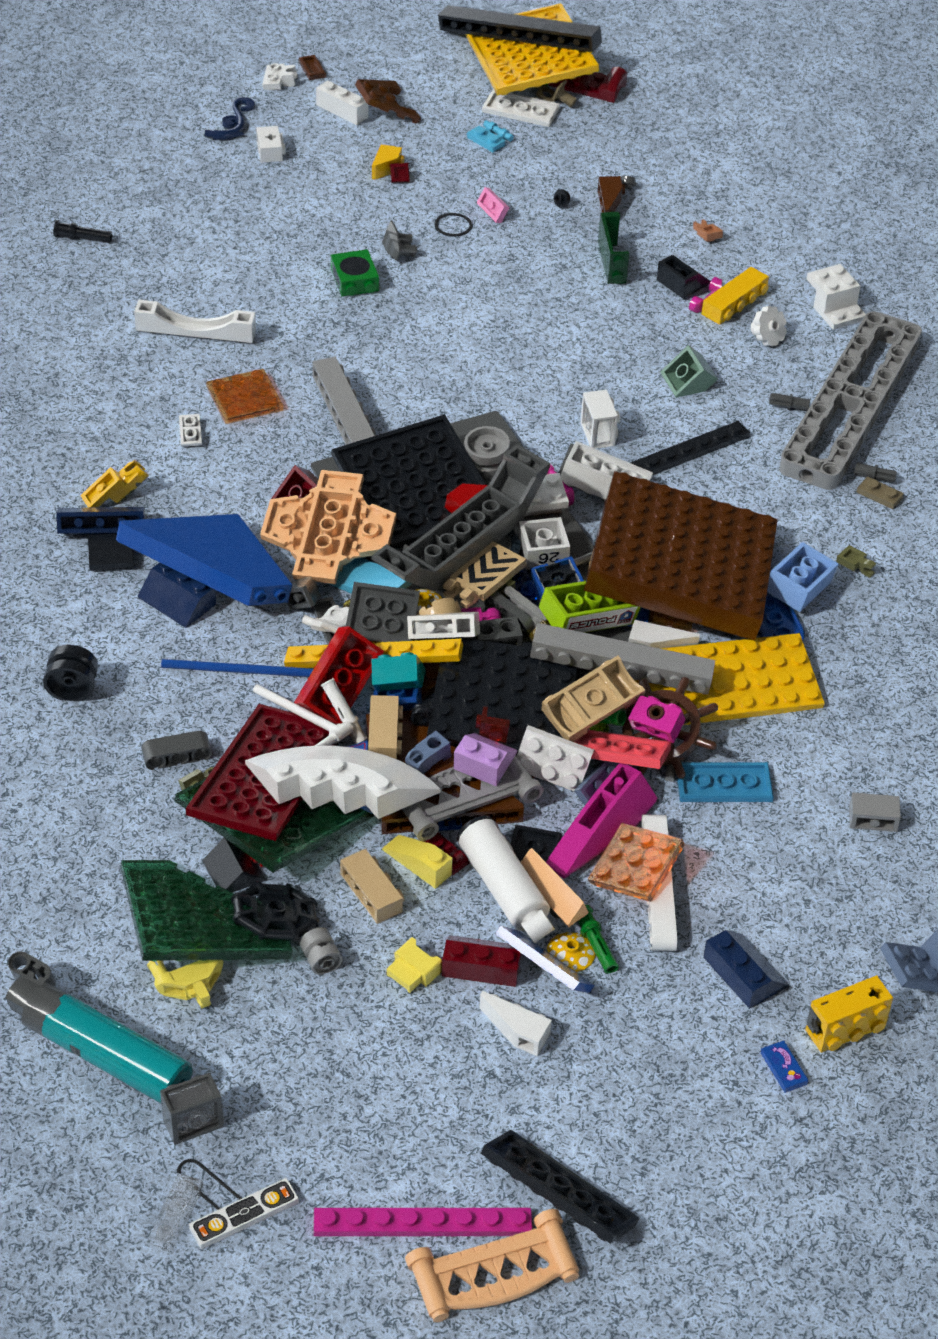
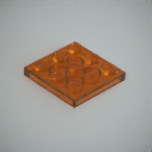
M264 369L206 382V387L225 424L283 411V404Z
M621 823L589 875L588 881L590 884L652 902L685 846L684 841L681 838Z

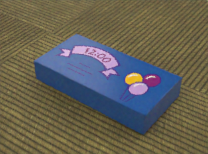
M784 1040L761 1048L760 1053L784 1093L808 1084V1078Z

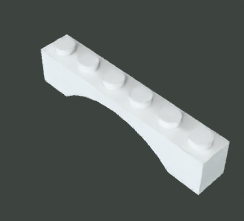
M138 300L134 311L136 331L253 343L256 333L255 312L235 310L227 315L209 319L193 318L176 313L159 302Z

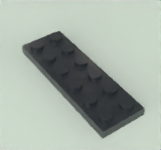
M509 1130L486 1143L482 1148L480 1154L485 1156L490 1163L508 1172L513 1179L521 1181L531 1188L533 1193L544 1197L556 1209L567 1213L579 1225L587 1227L603 1241H607L610 1244L636 1227L639 1217L513 1130Z

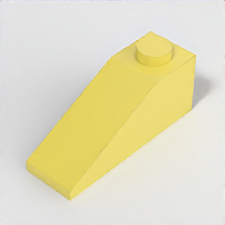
M397 835L382 848L384 852L435 889L452 875V857L433 844Z

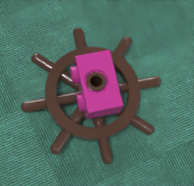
M687 677L681 679L676 691H652L647 679L642 678L639 681V685L643 686L645 694L644 696L640 695L637 702L626 711L627 719L624 725H622L623 735L648 739L652 737L655 740L671 742V751L662 766L672 765L677 777L683 779L686 773L681 761L689 756L696 746L712 751L717 748V744L714 741L701 737L702 723L700 718L716 712L718 705L711 703L697 709L694 703L684 695L690 683ZM691 722L689 733L681 730L683 724ZM634 729H635V730H638V731H641V732L636 733V734L633 735V730H634ZM676 738L683 740L682 744L675 748L673 743ZM638 766L637 770L644 776L648 767Z

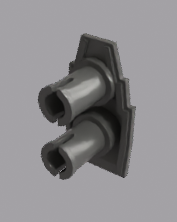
M391 220L382 240L387 253L396 261L399 260L400 255L415 257L417 253V246L411 245L412 234L399 233Z

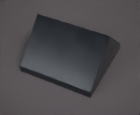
M226 837L203 859V863L220 896L250 887L255 881H266L258 863H254L250 859L252 855L248 853V845Z

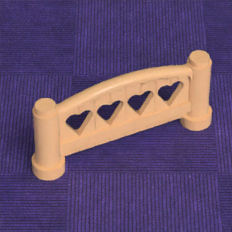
M548 1209L539 1213L534 1218L536 1229L434 1259L429 1247H420L409 1252L405 1256V1261L408 1269L413 1271L429 1317L434 1322H441L449 1317L448 1312L452 1309H475L499 1305L530 1294L557 1277H560L566 1283L578 1279L579 1268L561 1226L563 1219L559 1210ZM530 1251H534L545 1259L549 1266L547 1268L539 1267L534 1272L529 1271L526 1266ZM504 1258H507L521 1268L523 1274L521 1276L513 1275L510 1279H503L501 1277V1270ZM481 1266L497 1278V1282L494 1284L487 1283L484 1287L476 1286L475 1278L478 1267ZM452 1274H456L471 1286V1290L468 1292L460 1291L458 1295H451L448 1289Z

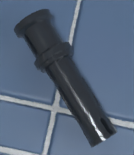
M60 220L55 221L53 228L54 237L65 236L72 240L82 238L111 243L113 237L112 231L81 227L73 222L71 224L62 223Z

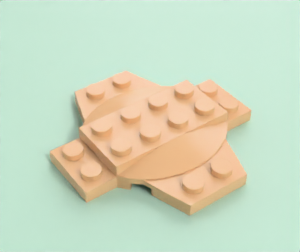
M321 470L317 487L309 490L310 494L304 498H298L296 495L270 499L260 533L261 539L290 551L296 559L292 573L293 579L298 580L303 577L312 576L316 582L336 584L339 571H342L344 565L355 558L372 556L386 544L390 546L397 519L396 513L375 504L368 505L363 495L360 493L364 481L363 474Z

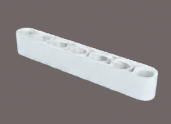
M642 815L641 830H643L642 844L643 848H645L643 857L644 867H646L645 882L648 886L646 895L647 905H649L648 920L649 924H651L649 927L650 944H652L651 951H676L677 928L667 816Z

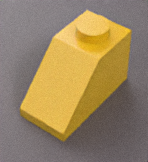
M380 145L372 163V179L376 180L390 175V164L404 163L405 156L402 155V147Z

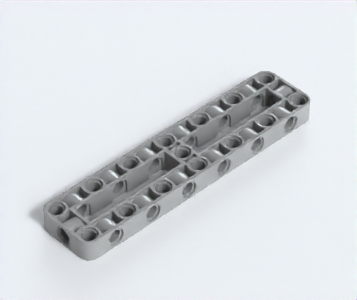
M876 311L868 312L784 448L779 467L783 475L826 490H833L838 487L917 350L922 332L919 325ZM880 340L892 344L886 354L883 365L880 364L874 374L870 387L865 388L853 384L877 341ZM841 408L852 412L845 424L843 433L839 434L834 442L829 457L821 460L810 456L836 410Z

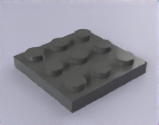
M354 582L346 626H350L372 643L412 641V639H408L407 616L417 615L420 591Z

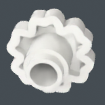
M775 306L763 307L762 311L756 313L751 324V332L758 341H762L764 346H777L779 341L784 340L787 330L784 327L786 319L783 312H778Z

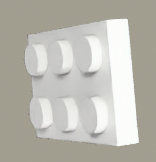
M528 725L517 758L530 775L574 791L585 777L594 750Z

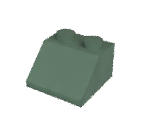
M689 345L660 371L676 398L705 392L718 380L703 355Z

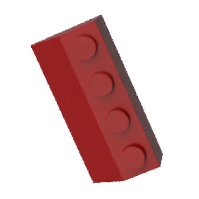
M350 626L339 627L294 703L336 725L342 724L339 715L321 685L334 678L351 709L372 674L371 659L378 658L385 651Z

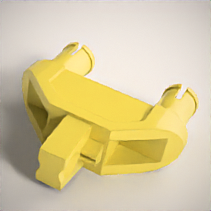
M201 939L204 947L200 941L194 944L193 948L201 960L168 972L160 957L155 958L158 965H156L153 959L148 962L147 967L155 978L154 986L160 994L183 1000L195 998L201 1008L211 1005L208 992L211 991L221 974L223 959L220 955L213 952L208 940Z

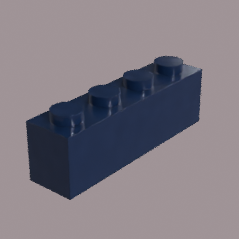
M145 507L58 508L56 512L57 534L117 533L119 521L145 519Z

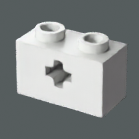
M278 126L256 127V139L261 163L283 161L282 155L286 154L285 143H283V134L279 133Z

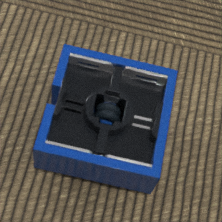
M572 556L557 560L551 565L546 563L530 568L531 579L540 599L545 587L584 581Z

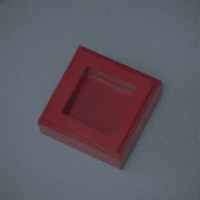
M408 163L390 164L391 183L410 182Z

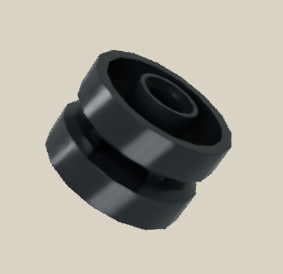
M77 645L58 646L51 651L48 657L47 668L43 677V686L56 699L83 701L93 691L98 670V660L86 648Z

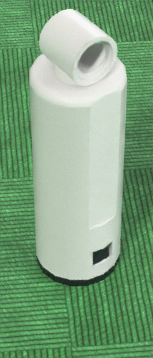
M479 816L468 821L457 834L456 839L459 846L467 855L475 871L479 873L513 927L519 931H526L534 943L538 942L555 930L547 917L550 912L548 902L514 853L505 835L501 833L495 820L490 816Z

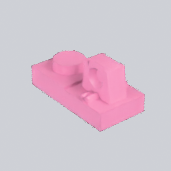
M487 187L483 189L477 201V204L496 223L503 221L510 208Z

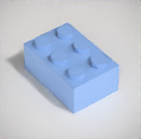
M802 542L771 570L767 592L791 608L801 612L831 583L838 563Z

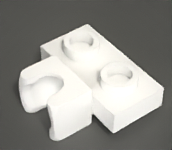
M277 63L267 65L262 84L263 90H279L282 84L289 87L295 86L294 79H297L295 65Z

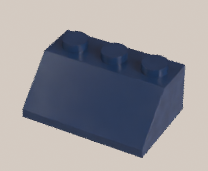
M160 562L150 570L138 594L139 599L185 628L216 605L215 589Z
M724 930L706 940L703 958L749 1009L789 987L788 983L743 934Z

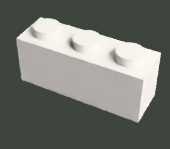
M328 80L316 88L317 106L355 125L368 118V104L363 97Z

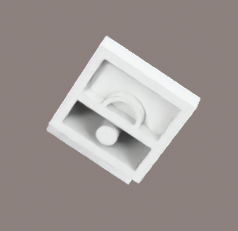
M841 264L807 273V280L816 289L813 308L833 330L862 322L866 313L857 305L860 285Z
M560 473L546 474L525 516L562 512V508H568L569 501Z

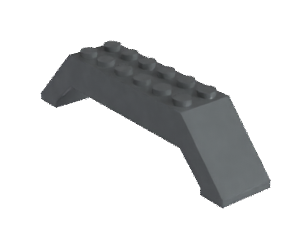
M515 445L503 454V460L488 486L402 552L386 544L372 555V560L407 582L436 591L452 574L493 541L497 543L519 525L550 468V463L522 446Z

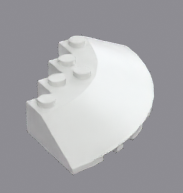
M295 747L262 754L245 760V764L278 804L301 796L311 809L334 801L344 814L367 806L380 819L441 793V789L432 780L406 763L387 755L353 747Z

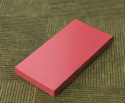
M588 730L585 735L574 741L577 744L594 750L591 759L655 769L662 767L671 751V742L594 730Z

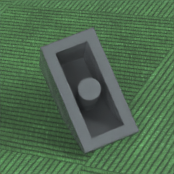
M312 576L300 578L292 583L287 603L290 609L313 607L317 603L321 595L318 591V585Z

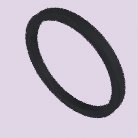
M445 213L436 218L434 226L443 235L457 237L467 234L472 228V222L463 214ZM446 216H460L468 221L469 228L462 233L450 234L440 230L437 223Z

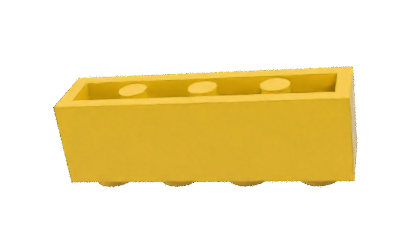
M749 267L704 299L701 315L719 325L724 321L730 320L735 313L741 312L746 305L752 304L757 297L766 294L769 288V276L753 267Z

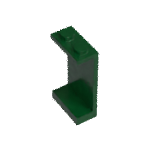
M600 212L598 245L608 284L627 283L629 251L614 252L612 247L618 244L619 212Z

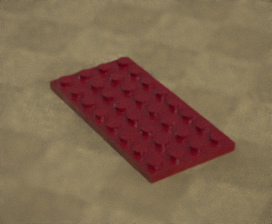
M258 704L187 805L186 816L276 841L303 798L298 796L278 804L248 768L245 760L282 749L315 746L329 736V731L292 712Z

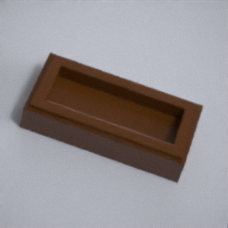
M315 55L298 58L299 64L309 81L326 78V73Z

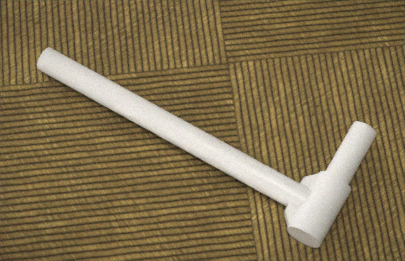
M258 684L253 688L254 693L329 731V736L315 746L337 744L354 731L352 724L349 722L336 725Z

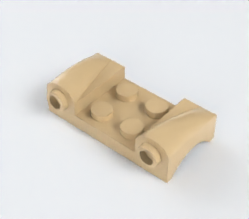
M616 656L611 660L605 661L600 667L556 694L548 696L542 702L541 710L564 739L574 742L585 735L589 728L621 708L627 709L635 704L640 695L644 696L645 689L633 680L623 665L621 658Z

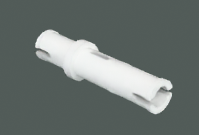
M332 678L323 683L321 687L326 692L342 723L349 722L352 724L354 731L350 734V737L354 744H358L366 740L367 736L357 721L359 718L357 715L354 716L334 681L335 679Z

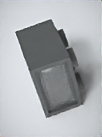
M211 1073L198 1075L185 1082L173 1084L160 1090L163 1121L174 1145L224 1127L222 1096Z

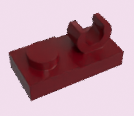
M439 832L433 838L423 841L437 846L452 857V876L470 863L468 857Z

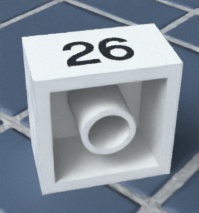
M561 517L519 522L520 550L522 557L526 558L527 561L526 570L546 563L551 565L557 560L570 556V544Z

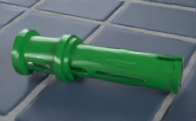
M585 905L589 913L577 921L581 928L580 933L582 937L588 939L604 969V973L616 972L619 969V964L616 962L601 934L602 926L600 922L595 920L592 914V907Z

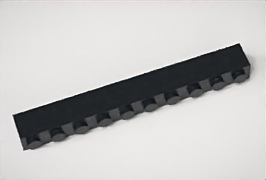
M447 5L438 14L441 31L586 52H594L602 43L601 26Z

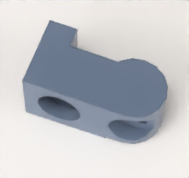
M434 731L409 751L406 755L405 763L424 774L441 759L445 761L451 757L450 742L440 733Z

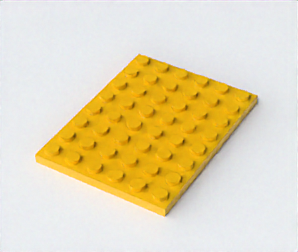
M561 3L515 14L572 22ZM465 34L497 95H507L510 92L524 91L527 88L540 87L547 83H557L564 79H574L581 75H591L599 71V65L591 52Z

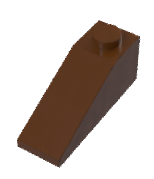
M620 176L598 177L597 192L601 212H615L621 202L622 195H625V184H622Z

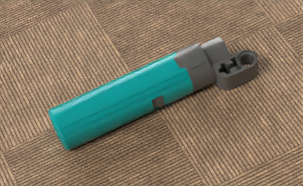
M22 951L15 952L9 957L8 967L16 981L8 990L5 998L11 1010L21 1015L22 1024L67 1051L76 1054L88 1063L160 1104V1090L191 1079L193 1067L189 1061L55 987V978L47 964ZM26 965L24 968L18 969L20 966Z

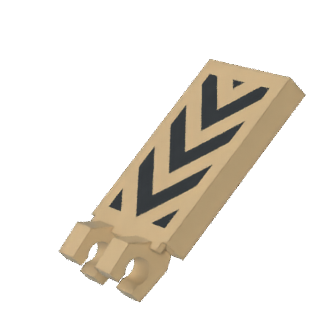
M493 541L450 576L443 584V588L447 590L444 592V596L454 598L460 593V598L464 599L460 602V605L468 609L478 599L485 601L526 567V558Z

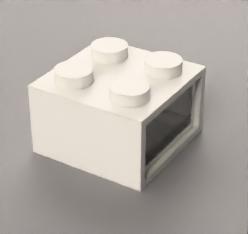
M607 390L584 392L580 423L590 447L597 449L615 446V440L618 438L617 423L620 422V414L614 408L613 398L609 396Z

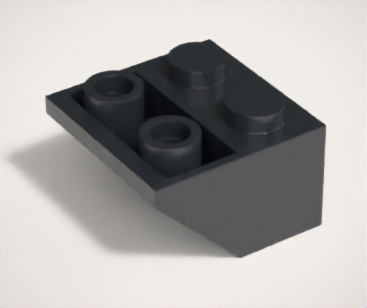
M673 254L658 262L657 281L683 299L710 285L711 281Z

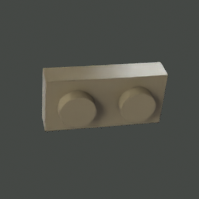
M868 476L857 487L856 492L890 509H894L903 499L904 493Z

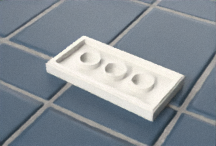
M493 89L482 107V112L550 127L560 109V104L514 93L497 95Z

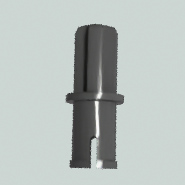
M771 393L769 404L787 407V410L792 408L807 412L810 399L794 397L793 394L788 396Z
M857 462L854 472L856 476H868L872 479L895 482L897 477L896 471L879 468L878 465L871 466Z

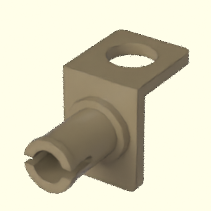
M564 80L557 87L556 91L543 85L536 92V96L542 100L555 102L559 99L570 108L577 100L576 97L565 91L564 87L567 80ZM542 92L550 93L551 97L544 96Z

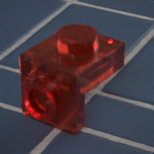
M483 706L482 715L477 714L475 727L480 729L479 735L493 741L506 742L510 720L487 717L488 707Z

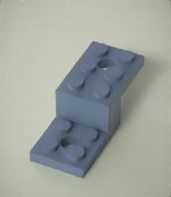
M938 929L921 947L885 942L880 947L901 987L938 992Z

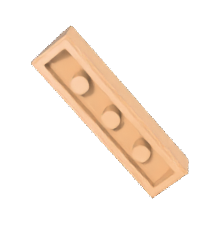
M531 848L522 859V865L548 902L550 908L568 927L572 926L589 913L584 902Z

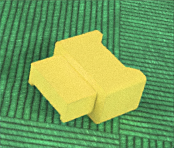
M411 937L394 953L395 961L386 969L388 977L394 979L407 989V992L411 993L420 983L426 987L442 973V959L438 956H429L416 946V939Z

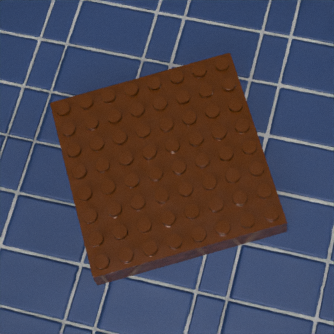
M614 471L608 488L584 591L755 641L764 616L778 519L770 515L752 512L749 509L735 507L729 503H722L708 497L691 494L688 491H681L667 485L650 482L647 479L633 477L627 473Z

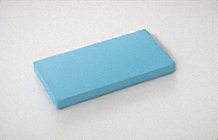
M355 558L344 565L342 571H339L336 584L327 583L351 594L354 582L403 589L412 584L381 565L364 558Z

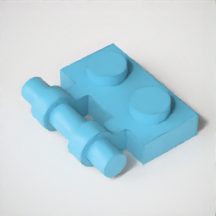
M485 120L483 123L485 128L477 126L467 132L468 139L492 153L505 146V139L511 142L514 138V135L510 134L509 130L498 127L497 123L489 122L488 120Z

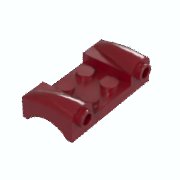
M613 67L608 75L594 72L591 75H581L574 79H564L567 80L564 88L566 91L615 103L619 91L622 87L625 88L627 72L621 67ZM560 80L557 83H549V86L557 88L564 80Z

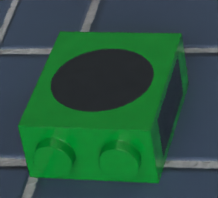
M368 249L331 254V271L341 297L379 291V275Z

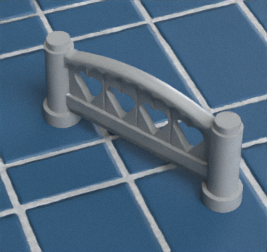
M515 755L502 776L501 783H498L497 786L481 780V788L476 790L463 783L466 780L471 781L474 777L459 772L452 767L429 777L441 789V793H438V805L422 800L402 810L413 825V832L420 841H427L437 834L439 830L437 822L515 794H519L525 803H532L541 797L544 789L538 780L530 776ZM458 785L460 787V797H454L443 792L442 789Z

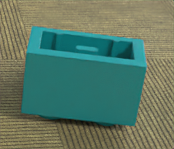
M405 652L400 654V656L380 655L378 658L371 659L372 685L377 692L421 688L423 686L426 668L417 654Z

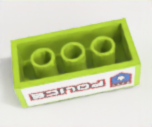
M586 581L545 587L539 604V609L551 626L583 633L631 625L636 620L640 610L638 606L584 591Z

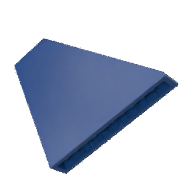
M239 514L119 521L116 536L117 542L247 606L288 603L292 583Z

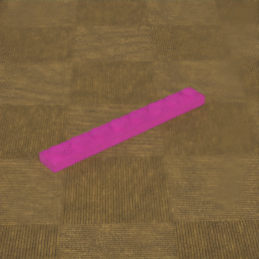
M314 1208V1236H513L532 1230L531 1208Z

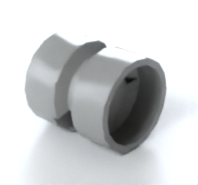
M326 928L312 929L301 937L300 947L316 975L335 971L341 965L342 956Z

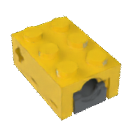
M877 975L813 1000L805 1030L821 1053L827 1050H837L846 1042H857L866 1034L881 1032L886 1027L893 997Z

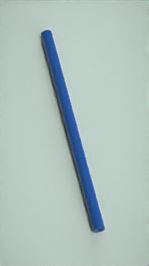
M171 659L161 660V668L309 677L314 669Z

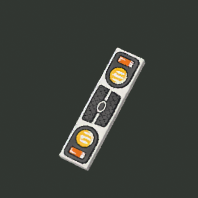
M287 1178L189 1223V1229L202 1250L298 1204L299 1198Z

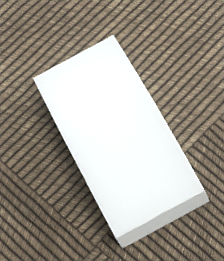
M179 415L181 447L202 445L200 415Z

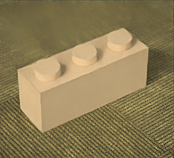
M371 695L368 750L397 759V754H401L402 740H397V737H402V723H398V719L403 720V706L398 705L399 696Z
M366 848L340 860L341 876L377 924L403 912L404 896L401 890L393 886L388 873L381 870L376 857L371 856Z

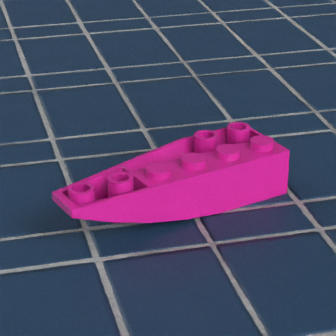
M619 763L583 807L546 861L558 876L565 879L637 827L641 822L642 815H646L658 799L643 774L627 764Z

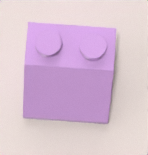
M476 733L464 735L454 751V769L497 786L515 757L517 750Z

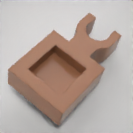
M704 219L701 220V223L693 222V229L705 241L712 242L715 239L723 238V230L715 224L708 225Z

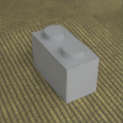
M852 793L849 804L850 828L898 831L901 818L899 796Z

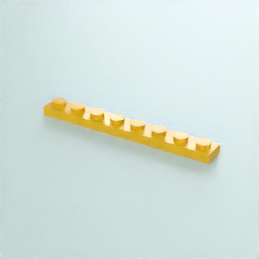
M462 639L374 643L385 651L383 655L394 657L400 656V654L405 652L417 654L422 663L460 661L463 649ZM328 645L289 646L284 665L285 667L315 668Z

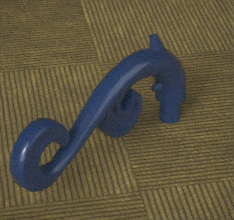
M248 97L235 99L232 106L235 115H228L222 119V126L228 128V130L215 129L213 131L206 129L205 137L225 141L244 135L242 132L245 128V118L238 105L245 104L246 106L241 107V111L248 112L255 108L254 100Z

